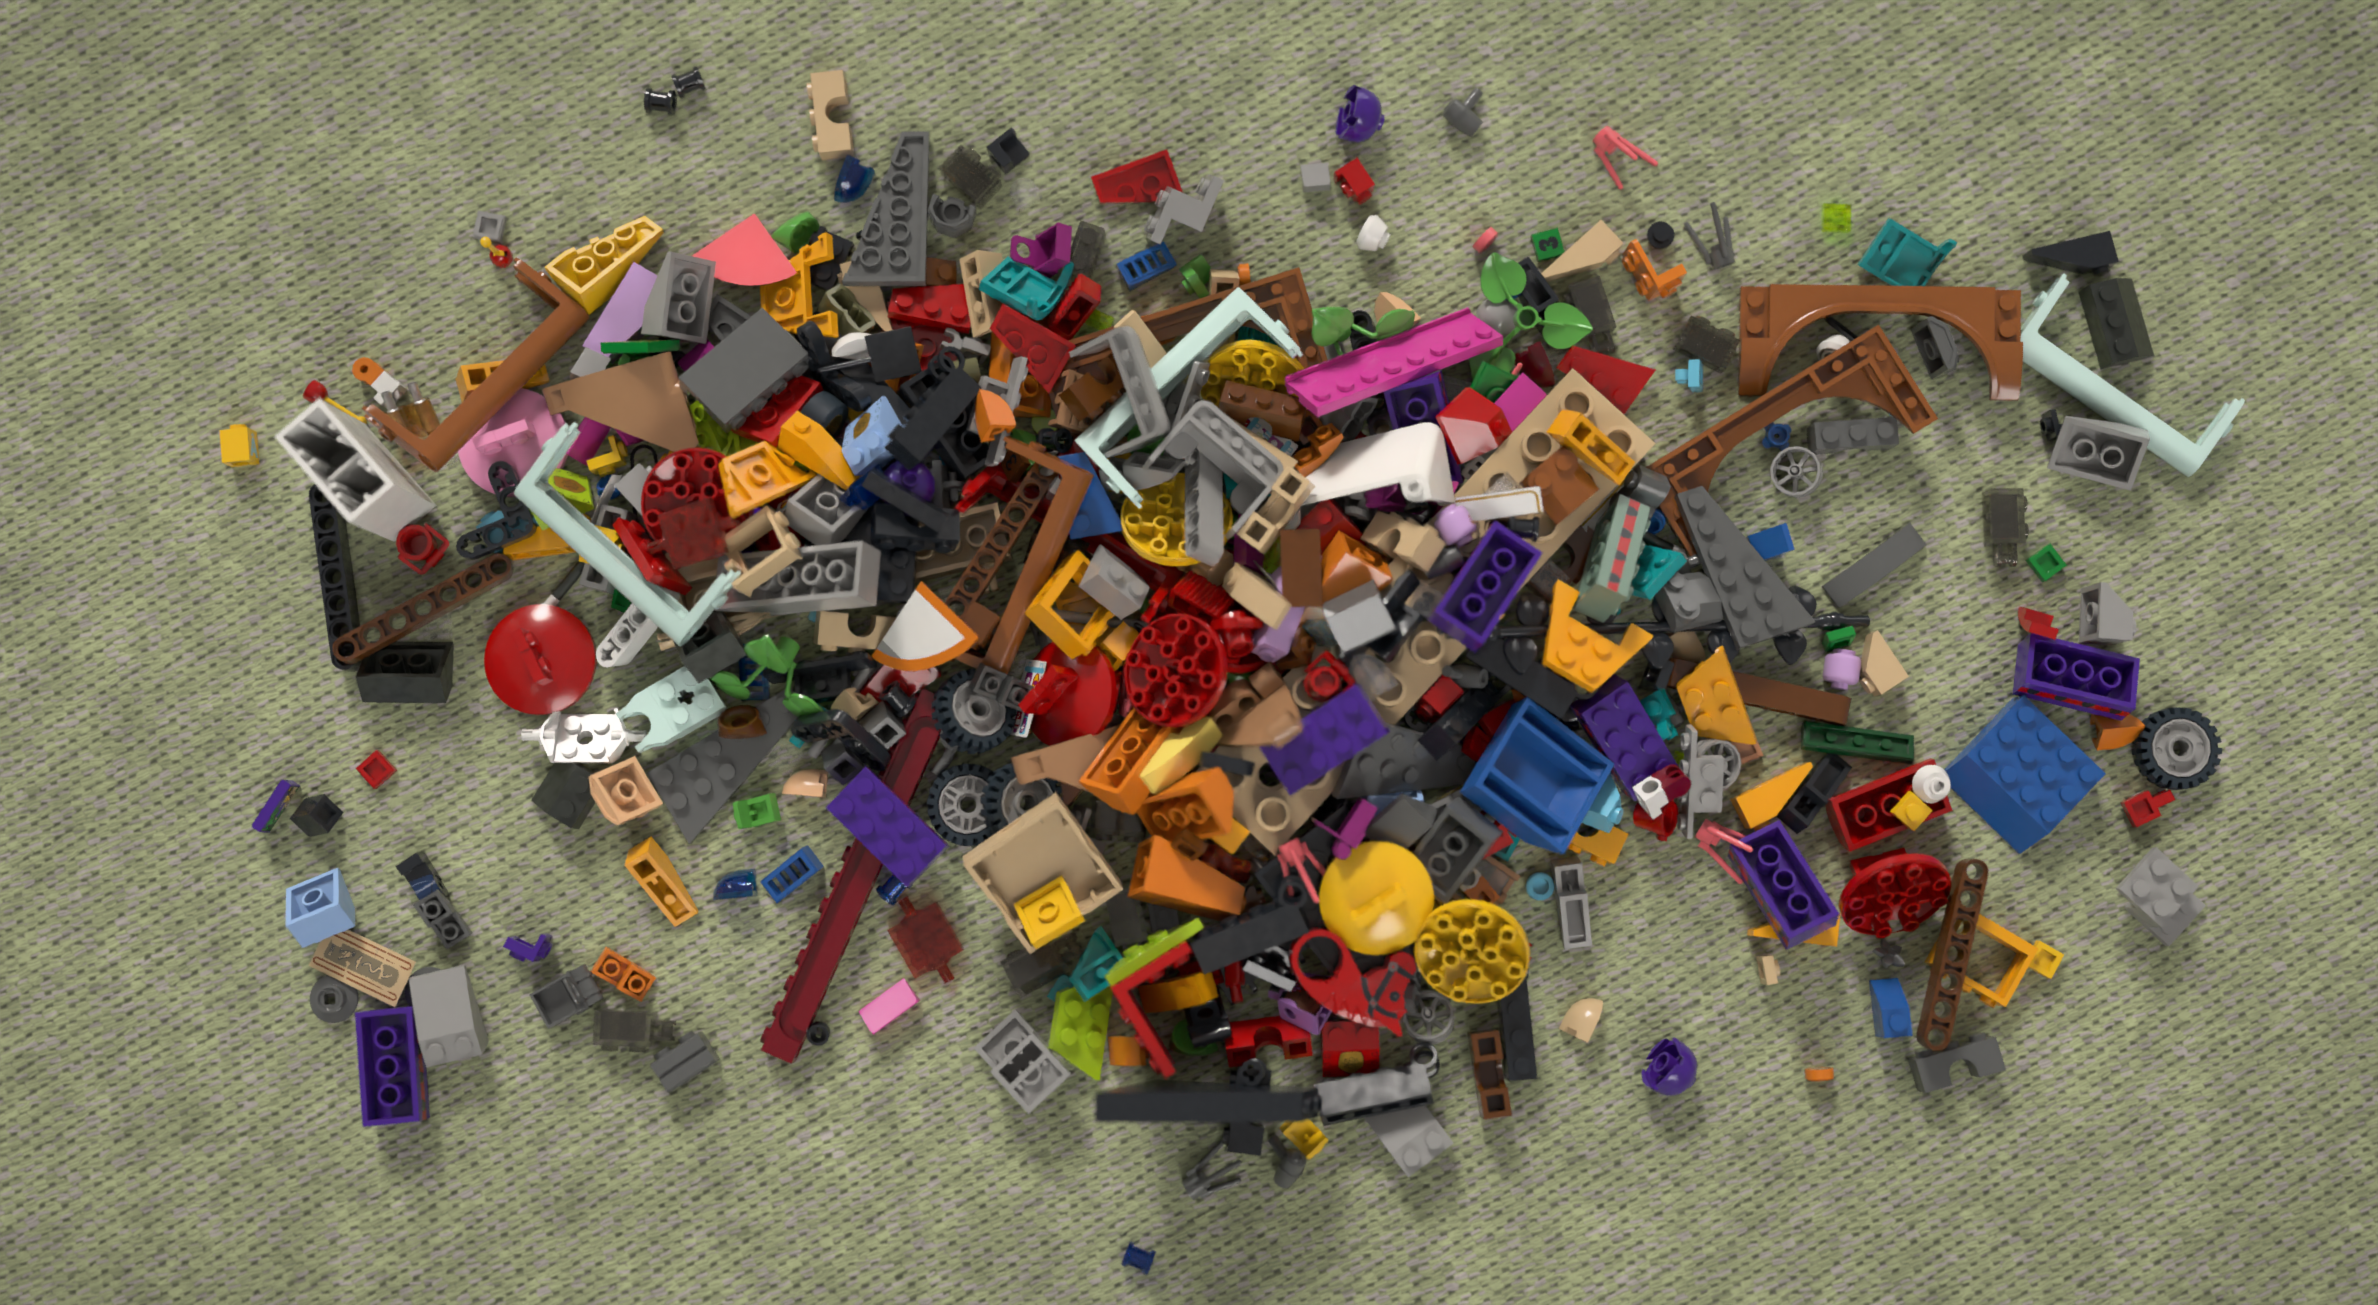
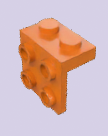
M1637 239L1630 241L1623 252L1624 258H1622L1624 268L1628 273H1633L1637 280L1635 286L1641 296L1645 295L1648 301L1660 295L1664 299L1677 291L1676 288L1682 284L1681 280L1687 274L1686 269L1681 263L1657 275Z

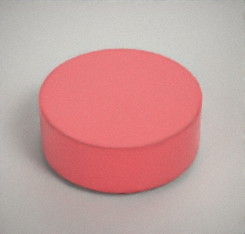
M1490 227L1472 247L1479 254L1483 253L1498 237V232Z

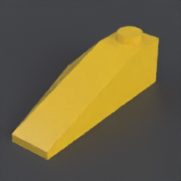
M643 216L616 228L614 234L599 240L598 237L589 240L591 244L578 250H575L573 247L564 251L546 265L545 269L559 288L581 305L590 315L611 298L633 262L639 264L664 231L653 221Z

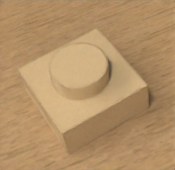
M1773 955L1756 956L1760 983L1764 985L1777 984V977L1780 976L1778 961L1774 960Z

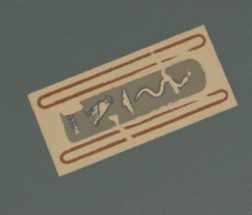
M347 930L320 941L309 966L396 1007L416 962Z

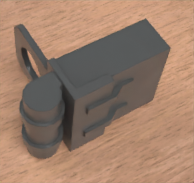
M586 964L567 971L563 976L529 994L548 1029L557 1026L576 1014L583 1013L593 1007V1004L604 999L600 992V987L595 983L592 973L588 970Z

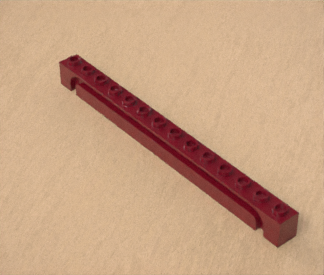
M923 688L920 694L916 692L914 695L916 703L912 708L909 719L904 718L903 720L906 734L900 738L898 744L894 743L889 750L891 759L887 769L880 771L878 775L909 807L939 742L942 730H936L934 725L938 722V719H932V713L935 709L931 707L932 702L936 700L933 698L935 694ZM855 838L852 847H846L842 855L841 861L844 862L841 871H836L829 885L833 888L829 898L824 897L819 906L818 912L821 913L817 924L812 923L806 938L810 939L806 950L801 949L795 960V964L798 965L794 976L791 974L788 976L783 990L787 991L783 1001H777L771 1015L775 1017L771 1028L768 1026L765 1028L760 1042L763 1043L761 1051L790 1064L796 1062L807 1038L808 1028L815 1020L884 865L857 838Z

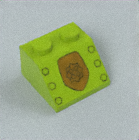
M556 468L549 477L548 483L582 514L593 510L594 505L588 477ZM531 511L542 531L550 528Z

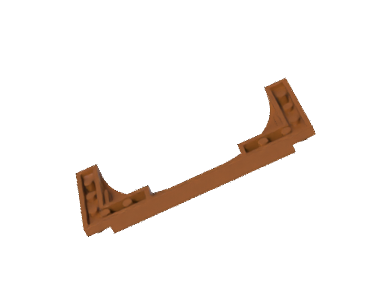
M1300 267L1238 286L1274 322L1280 320L1289 330L1287 335L1298 345L1300 352L1303 354L1301 358L1299 356L1295 358L1304 369L1328 360L1324 346L1316 345L1312 339V306ZM1237 287L1141 317V319L1158 342L1184 335L1195 328ZM1247 320L1242 325L1265 333L1252 320ZM1112 326L1069 341L1076 344V349L1113 330L1114 327ZM1109 347L1101 352L1069 357L1062 372L1073 370L1083 375L1089 372L1093 378L1105 381L1104 373L1097 364L1108 356L1112 349ZM1059 377L1049 393L1056 418L1060 405L1055 404V398L1057 393L1063 392L1066 381ZM1087 416L1084 418L1083 424L1090 426L1094 422V418L1091 420ZM1070 432V434H1071V436L1073 437V439H1074L1076 436H1077V437L1080 436V435H1077V434H1074V433H1071V432Z
M1770 284L1769 287H1740L1738 396H1763L1767 393L1770 375L1777 357L1786 343L1801 329L1829 316L1856 313L1933 316L1951 325L1964 334L1981 354L1989 375V400H2019L2023 365L2021 290H1995V287Z
M1879 325L1646 467L1666 476L1671 485L1669 493L1658 507L1665 515L1666 522L1689 557L1696 555L1697 552L1674 497L1679 493L1703 486L1708 492L1716 469L1737 444L1793 409L1823 398L1841 397L1857 399L1889 413L1912 434L1938 419Z

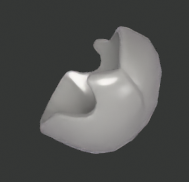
M1487 299L1477 307L1475 316L1503 335V338L1507 337L1516 327L1513 323V316L1517 310L1507 299L1497 304Z

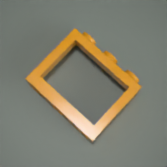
M1079 550L1061 561L1024 612L1071 659L1081 654L1084 656L1089 654L1091 649L1096 646L1094 642L1096 637L1098 638L1107 630V621L1115 616L1096 601L1100 606L1078 635L1050 608L1071 578L1080 585L1090 561Z
M1979 914L1976 929L2016 952V955L1995 992L1966 975L1962 991L1968 994L1971 991L1980 995L1978 1000L1991 1008H1994L1995 1005L2006 1007L2038 948ZM1960 919L1954 923L1956 932L1962 923ZM1938 939L1924 961L1931 968ZM1945 974V975L1942 977V979H1945L1947 976H1948V977H1950V976H1949L1948 974Z

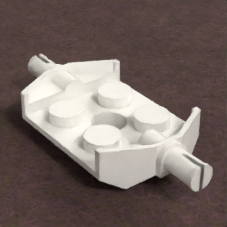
M614 709L615 715L561 714L558 711L553 712L539 730L522 729L521 739L522 741H539V744L543 745L551 763H614L621 757L625 747L629 746L630 742H642L644 737L647 736L646 730L630 731L626 729L623 720L621 721L616 716V713L619 712L618 709ZM584 737L593 738L587 745L579 744L580 740Z

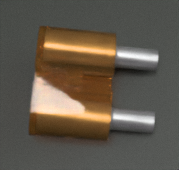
M417 382L407 385L414 402L408 405L397 407L390 390L381 393L388 410L384 413L417 437L422 438L430 435L440 425L430 398H423Z

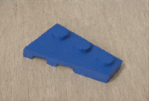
M1081 452L1057 456L1094 474L1069 532L1070 539L1122 532L1121 520L1086 453Z

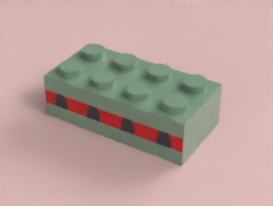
M1620 494L1598 519L1578 588L1580 594L1574 603L1573 610L1604 623L1611 614L1615 615L1618 612L1623 601L1627 602L1633 592V586H1630L1631 581L1639 569V564L1636 563L1637 558L1641 555L1645 546L1642 538L1651 522L1648 519L1650 507Z

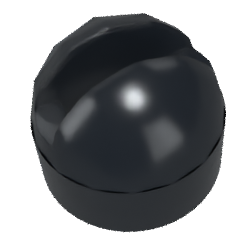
M822 1021L812 1023L807 1031L808 1041L816 1046L825 1044L830 1036L829 1026ZM818 1028H822L821 1038L816 1037Z

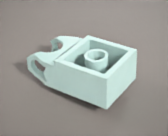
M683 666L635 694L627 706L616 713V716L621 721L638 715H645L650 719L651 729L648 735L635 746L637 751L642 753L650 748L665 746L684 737L718 717L728 708L709 678L698 683L689 670ZM687 693L690 695L694 694L695 696L691 698L693 702L689 705L686 702H682L683 696Z

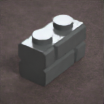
M690 1031L678 1039L680 1045L672 1050L667 1046L654 1055L656 1061L651 1063L650 1066L668 1093L720 1060L702 1031L696 1034Z

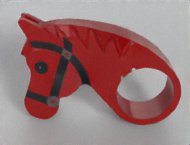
M1310 928L1308 934L1297 937L1292 941L1288 953L1289 964L1296 979L1309 995L1324 1007L1342 1017L1364 1025L1387 1027L1397 1036H1402L1399 1020L1407 1012L1404 1008V991L1416 970L1415 960L1411 955L1402 950L1389 953L1385 958L1383 966L1374 967L1361 975L1345 943L1339 936L1327 929ZM1315 936L1329 937L1338 947L1339 961L1337 967L1333 971L1334 974L1326 980L1306 977L1298 965V953L1301 946L1308 939Z

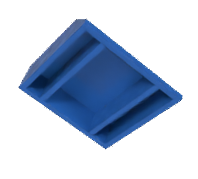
M2024 695L2013 697L1944 769L1950 778V788L2018 854H2021L2048 835L2106 774Z
M1526 697L1511 705L1460 793L1525 843L1558 854H1564L1612 770L1614 763L1537 703Z

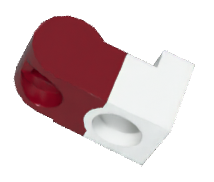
M1673 764L1658 770L1632 788L1640 806L1654 819L1662 814L1661 807L1674 798L1684 796L1689 791L1691 780L1677 765Z

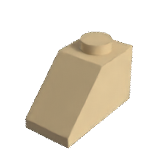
M1878 630L1869 633L1865 637L1860 677L1862 678L1860 683L1863 689L1868 694L1872 693L1874 697L1882 695L1909 677Z

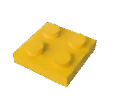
M1063 876L1056 878L1013 904L1035 949L1040 948L1086 921Z

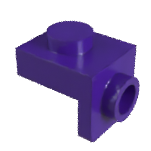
M548 933L541 934L535 946L516 936H510L503 947L510 950L509 955L517 960L525 961V959L536 962L540 961L541 958L545 959L552 948V943H550L552 935Z

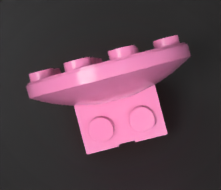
M521 388L458 451L461 464L468 476L478 486L495 494L488 477L491 465L498 461L510 464L516 470L521 482L542 454V446L550 438H553L566 422L561 413L550 416L544 396ZM565 454L556 468L563 469L568 457L567 454ZM502 468L499 469L500 474L496 478L503 480L506 487L515 486V484L510 485L506 481L505 475L509 472ZM514 492L507 495V497L516 498Z

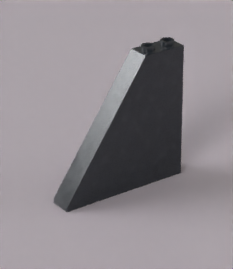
M1157 1079L1098 1091L1095 1094V1122L1098 1123L1302 1122L1318 1117V1112L1322 1110V1096L1319 1095V1088L1247 1086L1246 1084Z

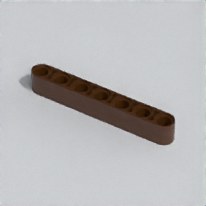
M1036 462L1033 464L944 603L948 607L955 603L961 604L965 609L964 613L958 616L961 620L973 602H979L1054 485L1059 473L1054 471L1051 475L1044 476L1039 472L1041 465ZM1029 487H1034L1040 494L1035 499H1029L1024 495V491ZM1014 510H1019L1025 517L1021 522H1013L1009 519V514ZM1003 533L1010 540L1007 545L999 546L994 542L995 536ZM983 557H990L994 560L995 564L990 569H983L979 566V561ZM969 580H975L980 585L979 589L974 593H968L964 590V584Z
M493 554L339 637L334 642L332 651L335 657L343 663H357L506 582L513 575V565L506 555ZM502 561L507 563V569L504 573H493L492 568L496 562ZM473 575L482 577L481 584L476 588H471L467 584L468 579ZM451 588L457 591V596L453 601L443 600L442 596L445 590ZM423 602L431 603V611L427 615H419L417 612L418 606ZM397 616H404L406 618V624L401 629H394L392 627V621ZM371 630L380 631V638L375 643L367 642V634ZM348 643L354 644V653L349 657H343L341 654L342 647Z
M1669 658L1668 661L1674 663V668L1667 688L1677 690V683L1686 675L1691 674L1699 663ZM1732 671L1744 705L1833 725H1847L1852 699L1850 697Z
M1963 859L1957 863L1954 870L1951 891L1944 912L1916 1033L1918 1043L1927 1049L1943 1050L1948 1046L1951 1039L1989 875L1986 863L1980 859ZM1970 864L1976 868V875L1973 879L1967 875V868ZM1965 891L1970 896V902L1967 906H1964L1960 901V897ZM1958 919L1964 925L1960 934L1954 929V923ZM1952 946L1957 950V957L1954 961H1950L1948 958V950ZM1945 974H1948L1951 984L1948 988L1944 989L1941 979ZM1938 1002H1942L1944 1013L1938 1017L1935 1013V1006ZM1935 1029L1938 1033V1039L1934 1044H1931L1928 1040V1035Z

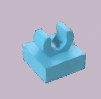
M1700 359L1688 360V369L1675 370V381H1677V384H1688L1692 392H1703V364Z

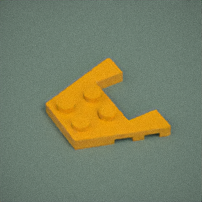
M825 232L818 236V241L811 246L806 244L799 249V254L788 260L797 272L796 274L778 282L760 285L761 308L790 334H797V328L811 320L819 327L823 337H839L837 313L831 310L816 315L812 313L810 266L834 259L833 237Z
M1558 579L1552 589L1553 601L1549 611L1550 623L1546 634L1543 665L1592 693L1652 639L1653 635L1631 623L1627 626L1619 644L1613 643L1569 616L1580 592Z

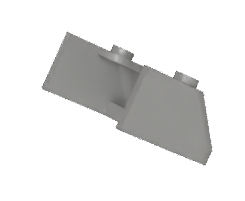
M1129 326L1115 328L1069 352L1070 357L1101 352L1111 347L1142 436L1106 452V458L1142 449L1166 438L1170 432V421L1143 344L1135 330Z
M1199 401L1193 405L1143 465V468L1147 471L1164 450L1177 459L1188 457L1195 448L1238 484L1230 495V503L1241 517L1226 533L1225 536L1229 540L1270 493L1271 487L1284 469L1280 460L1209 401Z

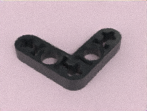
M811 320L798 327L797 334L800 343L809 354L808 365L813 379L821 383L823 391L831 393L856 412H860L872 404L871 397L861 384L835 370L824 373L818 372L820 367L833 365L823 334L819 327Z
M495 462L488 471L490 483L504 518L468 532L458 539L456 544L457 551L466 559H479L525 540L536 532V520L530 509L519 500L518 505L515 507H508L506 505L507 495L513 493L520 483L516 470L506 462ZM502 468L509 472L505 475L506 481L510 485L515 484V486L506 487L503 480L496 478L500 474L499 469ZM520 519L529 522L525 526L526 531L524 532L520 529H515L510 533L506 527V524L511 528L519 526ZM502 529L504 533L502 541L496 544L492 543L490 540L492 530ZM469 540L473 543L484 541L488 546L485 548L483 544L473 547V553L465 550Z
M840 709L799 716L791 727V733L806 743L838 738L866 766L875 771L885 770L891 759L890 753L851 715Z

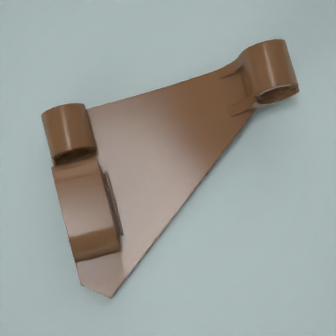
M671 352L636 360L542 389L550 416L565 411H572L673 452L687 448H696L699 443L687 395L680 389L678 374Z
M1267 662L1249 676L1251 682L1246 679H1238L1225 687L1218 702L1207 714L1208 717L1212 718L1223 735L1216 746L1257 747L1275 745L1277 748H1281L1303 731L1300 713L1284 678L1271 662Z
M1121 724L1105 729L1102 733L1095 736L1089 734L1011 757L1017 781L1022 785L1047 777L1090 792L1078 781Z

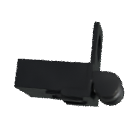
M1218 984L1215 985L1217 997L1200 1005L1183 1008L1188 1024V1033L1193 1042L1194 1049L1202 1046L1204 1048L1209 1044L1219 1041L1225 1042L1226 1039L1233 1038L1228 1014L1226 1015Z

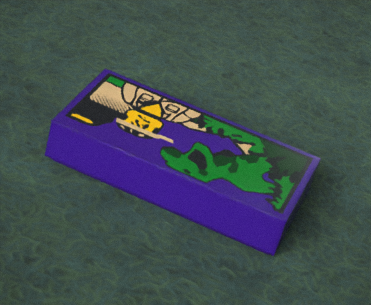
M282 779L254 820L252 828L258 832L270 833L300 785L293 780Z

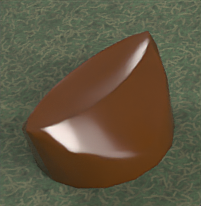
M733 706L723 711L718 717V735L721 738L744 739L767 734L761 715L754 706Z

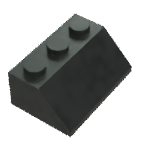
M2114 278L2093 283L2078 292L2100 370L2154 356L2132 278Z
M395 641L364 658L356 674L362 702L446 703L453 680V642Z

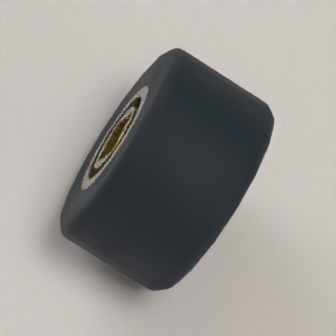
M822 391L813 396L800 413L820 424L832 438H835L847 420L849 409L845 403L831 393Z

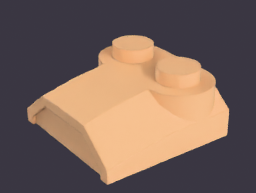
M635 756L589 777L592 797L604 817L617 826L632 819L644 817L648 812L659 808L663 804Z

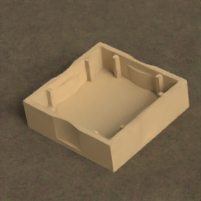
M1054 792L963 856L964 867L985 895L1001 910L1006 923L1029 954L1037 949L1031 944L1013 905L1015 902L1060 876H1063L1083 915L1090 913L1123 890L1121 881L1057 792Z

